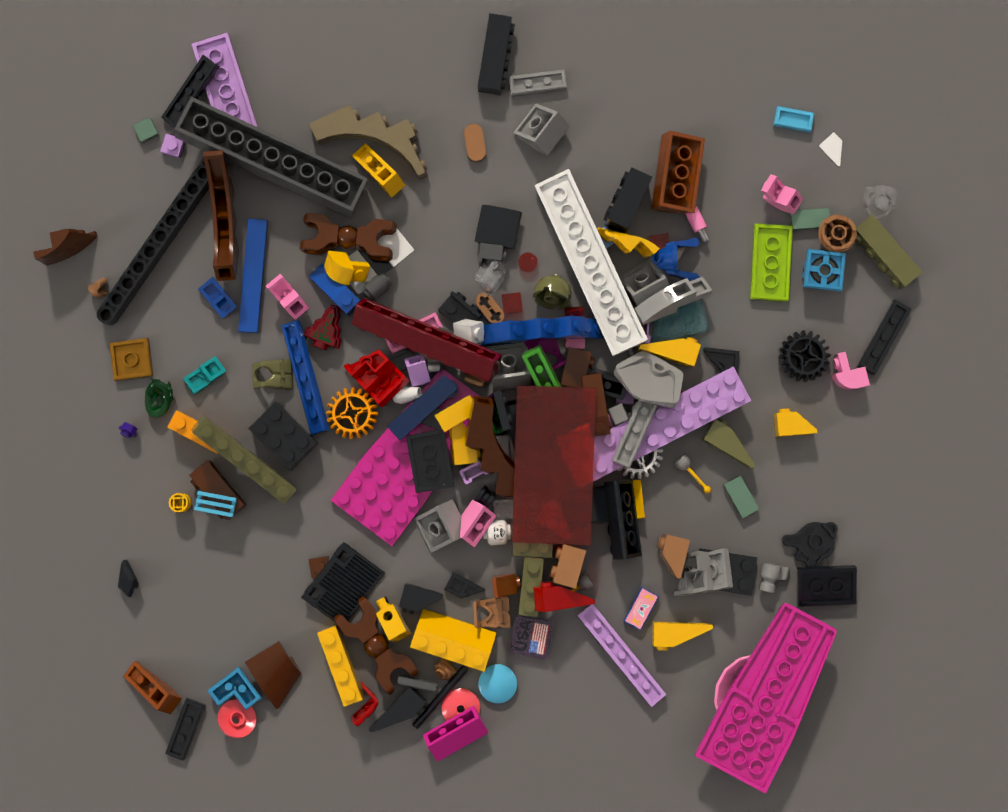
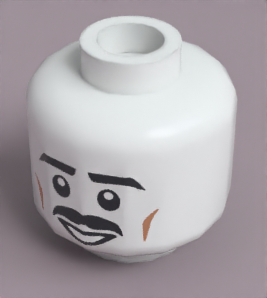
M493 520L484 533L483 539H487L488 544L491 546L505 545L508 540H511L510 524H507L505 520Z

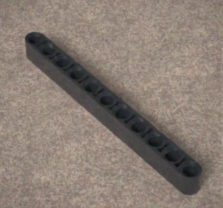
M204 158L200 161L98 309L97 318L100 322L106 325H114L119 320L208 191V178H201V174L206 171ZM197 186L198 192L190 194V190ZM187 202V208L180 210V204ZM171 218H176V219H177L176 223H175L174 225L170 226V225H169L170 219H171ZM165 233L166 238L163 241H158L159 235ZM155 249V254L152 257H148V251ZM143 264L144 270L137 273V267ZM129 280H133V286L127 289L126 283ZM117 296H122L120 304H115ZM110 311L111 318L109 320H105V313Z

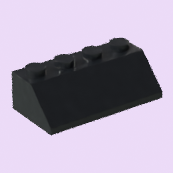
M633 479L604 482L609 515L608 534L611 538L610 552L613 555V560L642 556Z

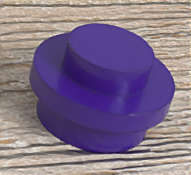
M124 422L118 428L121 431L120 434L128 439L137 436L136 432L138 429L129 423Z

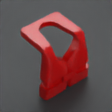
M363 681L360 684L371 698L350 717L355 726H360L364 719L368 718L378 705V699Z

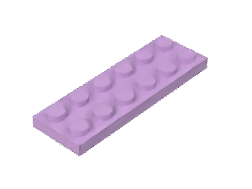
M224 33L192 43L197 63L202 55H205L220 66L205 88L210 105L258 127L229 34Z

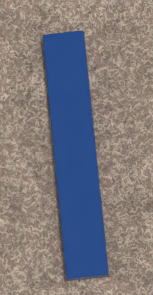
M248 218L239 332L258 333L268 220Z
M294 320L281 325L309 430L311 435H316L328 431L330 428L300 320Z

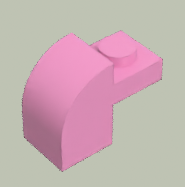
M770 174L761 190L764 193L763 199L769 204L793 215L803 200V197L796 189L784 186L779 178Z
M281 274L266 285L268 290L294 320L309 309V306Z
M846 352L834 355L833 366L835 370H838V373L831 375L837 386L845 390H854L870 385L865 367L850 370Z

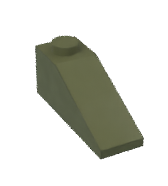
M716 419L713 420L702 441L749 469H754L755 463L734 431L728 427L729 423L722 419L718 421Z

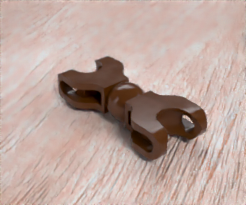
M306 213L304 215V223L308 227L319 231L314 239L301 241L300 250L305 254L323 255L329 249L339 248L340 245L345 249L357 247V250L366 252L367 256L374 261H391L393 259L392 250L377 243L383 235H393L396 232L397 225L393 221L375 219L366 226H358L357 230L350 225L340 228L339 224H333L324 214Z
M362 596L358 601L363 612L362 619L359 622L349 623L342 615H336L334 619L344 635L351 638H359L364 643L366 653L373 657L377 663V681L386 693L391 695L395 690L390 680V674L394 669L403 668L411 676H416L419 672L409 656L402 653H394L389 647L387 638L383 634L378 633L379 631L375 626L377 612L370 602Z

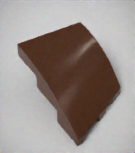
M75 229L50 232L52 248L34 251V258L46 266L66 260L90 245L97 238V232L85 233V230Z
M280 641L245 662L253 677L276 709L281 706L301 675V671L292 656L289 658Z

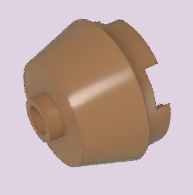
M832 215L821 223L818 235L821 244L827 250L844 252L855 243L857 231L851 219L843 215Z

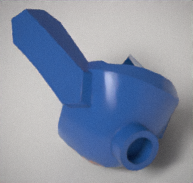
M697 237L666 243V247L659 249L658 252L652 255V261L660 270L667 272L670 276L682 280L686 278L689 281L700 278L697 273L678 270L677 248L686 246L696 247L700 243Z

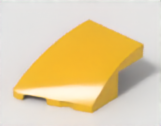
M597 227L599 235L607 243L613 241L625 254L635 249L641 256L646 258L654 255L660 249L652 242L641 237Z

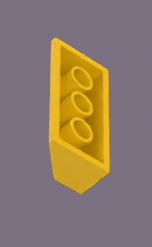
M423 609L410 648L484 672L497 632L482 627L475 628L472 624Z

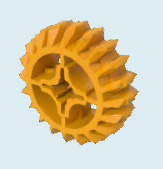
M354 387L351 388V393L346 388L343 389L345 394L343 396L338 391L339 399L337 400L335 397H332L331 400L335 404L328 403L327 405L333 408L332 411H326L327 415H332L331 418L327 419V422L334 421L330 428L335 429L338 427L335 433L339 435L343 431V438H346L348 433L350 439H354V433H356L358 438H361V431L368 435L366 428L374 429L373 426L369 425L370 422L377 423V420L373 419L372 416H378L379 414L372 411L378 408L376 404L371 405L374 399L370 398L367 400L368 392L362 396V389H359L356 394ZM351 398L361 399L366 406L355 407ZM346 400V410L337 415L340 404ZM351 408L354 411H359L354 419L351 416H347ZM368 412L366 421L359 427V417ZM349 419L354 429L344 428L339 423V420Z

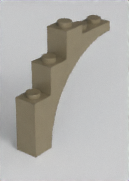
M347 105L309 123L319 145L346 138L374 141L399 154L412 167L419 180L426 177L425 171L428 169L423 159L419 161L417 156L419 153L415 143H412L417 140L415 134L418 131L414 123L410 124L408 119L388 127L389 123L385 115L381 117L380 113L376 112L360 120L361 118L357 110H352L351 106Z

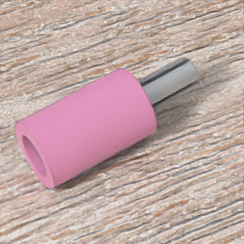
M696 206L695 213H685L694 233L698 232L705 243L709 241L704 230L707 228V225Z

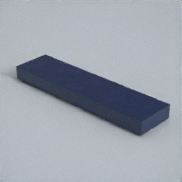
M446 375L442 376L387 427L401 441L458 389Z

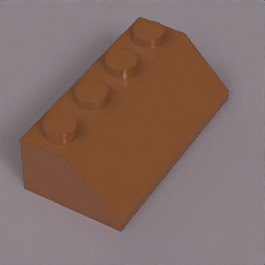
M668 131L661 136L651 209L667 213H695L705 138L674 131Z

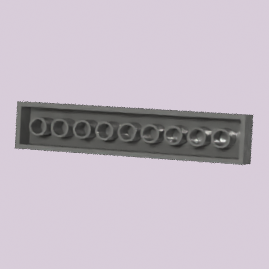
M193 97L190 98L174 128L175 138L205 152L223 150L227 162L350 219L367 185L368 178Z

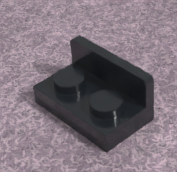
M452 291L447 300L438 309L452 323L464 319L479 321L482 318V315L479 314L481 310L474 304L470 306L466 303V297L460 292L454 293Z

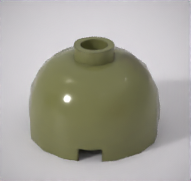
M560 275L545 276L537 282L534 288L533 297H535V302L544 308L553 310V306L560 307L559 310L568 308L571 302V287Z

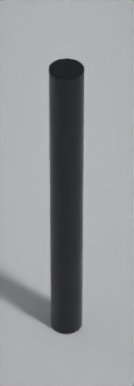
M464 665L431 701L424 712L412 723L416 729L424 723L467 673L468 669Z

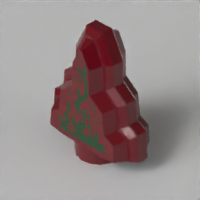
M332 304L325 310L322 318L315 320L313 326L307 328L304 336L313 340L312 346L327 351L328 347L340 349L342 339L339 337L341 332L338 326L340 320L339 306Z

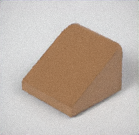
M467 374L464 379L465 383L483 388L485 381L471 374Z

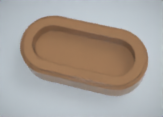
M470 124L464 130L467 155L471 161L480 162L486 156L483 130L477 124Z

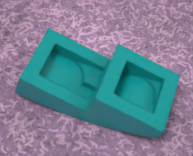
M214 356L200 365L197 370L184 377L183 381L192 394L195 395L225 374L226 370L217 357Z

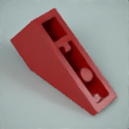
M552 582L540 583L541 586L533 587L535 611L549 612L595 604L594 599L562 586L552 585Z

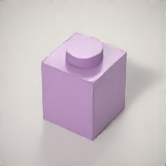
M423 354L404 359L412 387L423 386L431 382Z

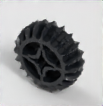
M802 330L800 335L798 332H794V338L789 335L787 337L788 342H782L785 348H779V352L784 353V355L778 356V359H784V362L779 365L780 367L786 365L787 368L783 372L787 373L790 371L789 378H793L796 375V381H800L802 377L803 382H808L809 376L810 380L814 381L815 375L821 377V371H827L824 365H829L830 361L825 358L830 357L831 354L825 353V351L829 349V346L823 347L822 344L826 341L823 339L819 342V334L813 338L812 331L807 336L805 330ZM805 341L801 350H791L796 342ZM812 345L816 348L818 356L812 353ZM804 351H805V356L808 357V358L805 359V360H803V356L800 355V354H803ZM790 356L797 360L798 369L792 364ZM808 362L817 363L812 371H804Z

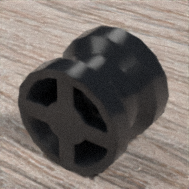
M485 485L474 501L480 502L488 508L497 494L491 492Z

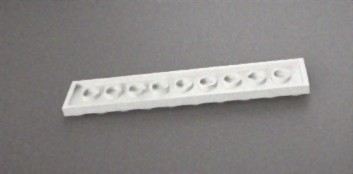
M567 169L536 184L535 188L613 357L648 341L570 170Z

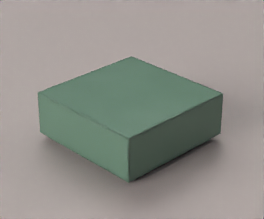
M151 117L133 125L141 143L159 136Z

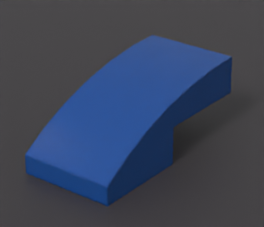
M214 277L198 288L222 318L237 307Z

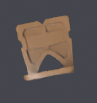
M509 597L478 600L473 603L475 628L511 627L510 613H508L510 610ZM479 606L484 607L490 612L488 617L482 621H479L477 616Z

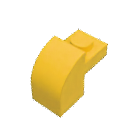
M328 251L324 268L332 280L340 284L350 285L351 281L365 282L370 265L368 262L350 261L347 252Z

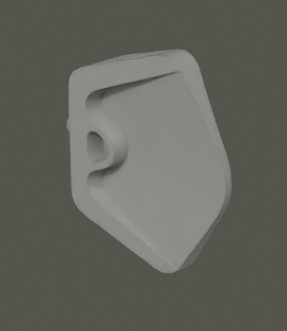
M640 351L616 365L614 370L615 377L634 398L668 408L676 407L683 382L681 370L648 351Z

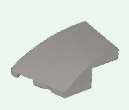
M722 548L710 552L695 551L688 553L678 588L674 590V596L693 595L732 588L733 583L728 549Z

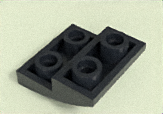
M482 205L475 242L503 245V248L515 249L522 212Z

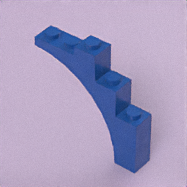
M566 316L555 319L537 318L526 321L508 320L484 325V341L480 346L558 339H604V336L596 319L584 318L583 316Z

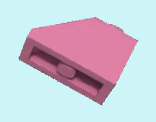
M472 500L461 515L460 537L475 548L496 515L482 504Z

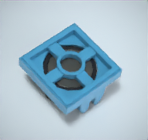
M807 249L806 260L803 263V288L841 292L843 289L846 253Z

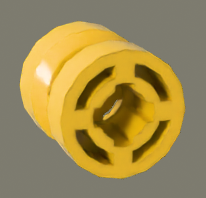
M176 493L169 499V507L174 512H186L191 508L192 500L187 494Z

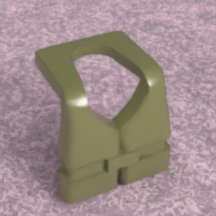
M290 359L253 363L254 389L262 387L282 388L284 390L292 389V375H290L292 373V363ZM262 367H265L272 373L271 377L264 382L257 380V371Z

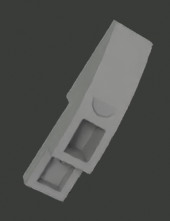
M703 277L692 281L686 278L655 293L634 308L644 325L676 313L678 307L710 296L712 289Z

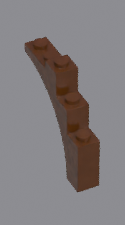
M223 150L206 151L203 153L209 183L213 215V268L217 281L236 280L239 248L235 236L237 220L233 208V183L231 177H229Z
M473 396L465 435V446L474 450L482 449L480 470L489 474L497 473L494 485L495 494L501 497H514L515 491L518 490L522 493L533 492L541 496H554V480L541 478L525 471L514 463L502 449L493 429V399Z

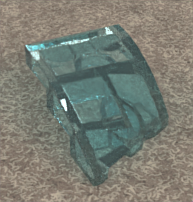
M699 299L678 307L676 313L655 320L650 343L682 339L710 331L703 300Z

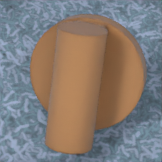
M101 278L89 285L88 290L90 294L97 298L106 296L107 290L104 289V286L108 283L107 279Z
M444 658L434 666L435 674L440 679L448 680L457 672L454 666Z

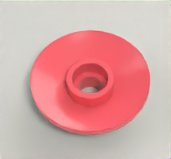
M454 689L449 692L442 702V714L446 721L462 713L457 710L459 705L464 706L465 710L475 706L480 714L479 699L468 689Z
M238 699L230 700L220 708L218 724L227 736L242 738L253 731L256 725V714L252 706L245 710ZM232 718H236L238 720V723L235 724L232 721Z

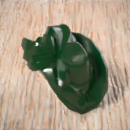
M151 379L152 382L145 391V407L151 417L158 418L168 411L171 402L174 400L173 389H171L170 381L165 384L160 379Z

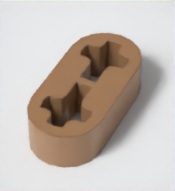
M488 293L479 294L476 298V306L481 310V313L490 324L503 322L504 313L491 295ZM483 297L484 299H489V309L484 304L482 306L480 305V298ZM491 310H493L496 314H501L499 316V321H497L496 319L493 321L491 320V318L493 317L490 312Z

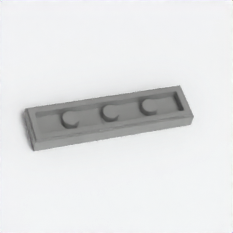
M640 400L637 401L611 460L612 462L630 469L658 405Z

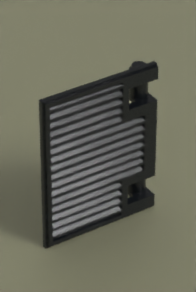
M343 542L314 581L310 583L301 598L334 622L336 615H342L348 621L359 607V598L362 596L366 598L385 572ZM344 552H347L350 556L343 562L339 558ZM318 589L321 593L317 599H314L311 595Z

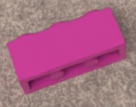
M472 706L423 734L428 749L438 762L489 732L475 706Z

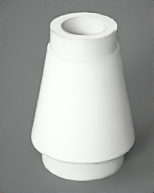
M404 386L393 397V400L399 404L417 400L422 395V390L420 387Z

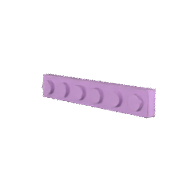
M593 604L577 615L651 707L666 696V693Z

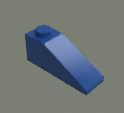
M321 264L309 275L348 316L355 311V306L360 300L344 284L332 280L327 275L324 264Z

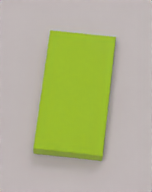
M754 224L750 285L751 300L789 301L793 226Z

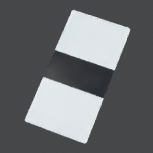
M397 228L393 235H383L377 242L380 246L388 247L392 250L393 259L391 261H374L367 256L366 252L356 250L349 256L350 261L368 262L370 265L365 282H350V285L357 294L365 290L363 286L374 276L381 273L386 274L414 251L413 247Z

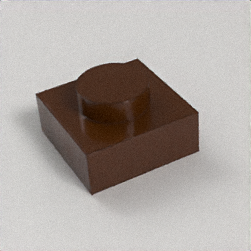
M328 556L308 559L311 578H316L329 561Z

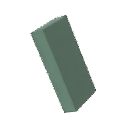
M829 208L797 210L794 215L790 214L791 226H793V230L819 229L821 223L830 216Z
M741 475L723 484L741 518L759 510Z

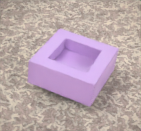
M166 134L160 152L180 158L185 142L175 138L173 135Z

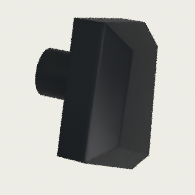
M123 560L120 568L118 588L127 597H132L134 589L138 588L139 583L128 560Z

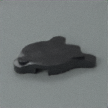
M833 522L807 523L797 533L784 535L782 543L786 546L797 547L794 558L803 561L806 567H818L820 562L833 552L834 539L838 527Z

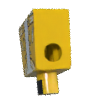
M387 597L376 601L380 609L376 615L389 641L396 643L412 634L396 605H390ZM392 614V619L388 620V616Z

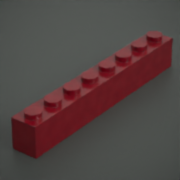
M366 298L355 306L352 325L362 331H368L379 338L390 340L396 345L407 347L413 352H419L430 359L443 362L446 366L455 367L463 373L474 375L483 381L490 382L497 375L502 356L500 353Z

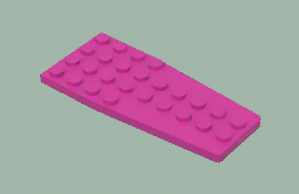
M444 369L438 371L430 380L431 382H428L422 389V394H424L444 375L456 383L458 387L456 396L444 401L437 408L440 410H445L448 406L457 403L471 395L472 399L473 396H479ZM468 418L467 420L463 421V423H464V425L466 426V428H467V425H468V420H469V418ZM421 422L408 435L437 431L438 429L424 425ZM388 428L362 457L331 501L389 545L393 546L427 501L432 491L416 493L407 438L404 437L400 441ZM448 430L445 432L448 446L449 458L451 462V446Z
M783 603L721 701L694 755L766 794L794 739L836 636V629L788 603Z

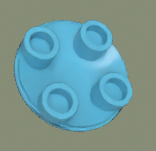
M493 664L481 673L478 686L482 696L489 702L504 703L515 694L517 679L514 672L507 666Z

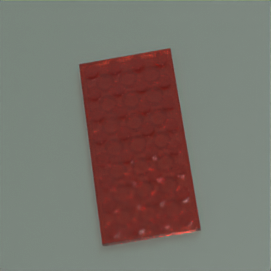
M517 385L512 542L591 545L596 388Z

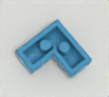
M240 667L207 690L218 706L233 695L237 697L245 710L262 699Z

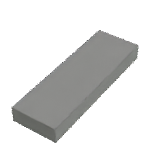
M565 69L509 76L511 97L566 90Z

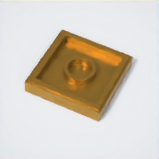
M148 338L109 343L114 381L153 376Z

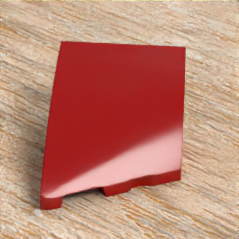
M380 349L368 356L359 358L360 361L351 365L347 363L343 366L382 408L410 381Z

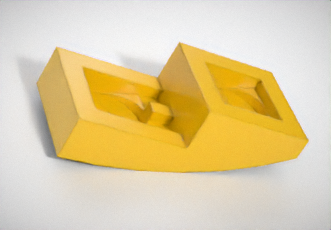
M471 395L435 415L444 432L469 418L472 405Z

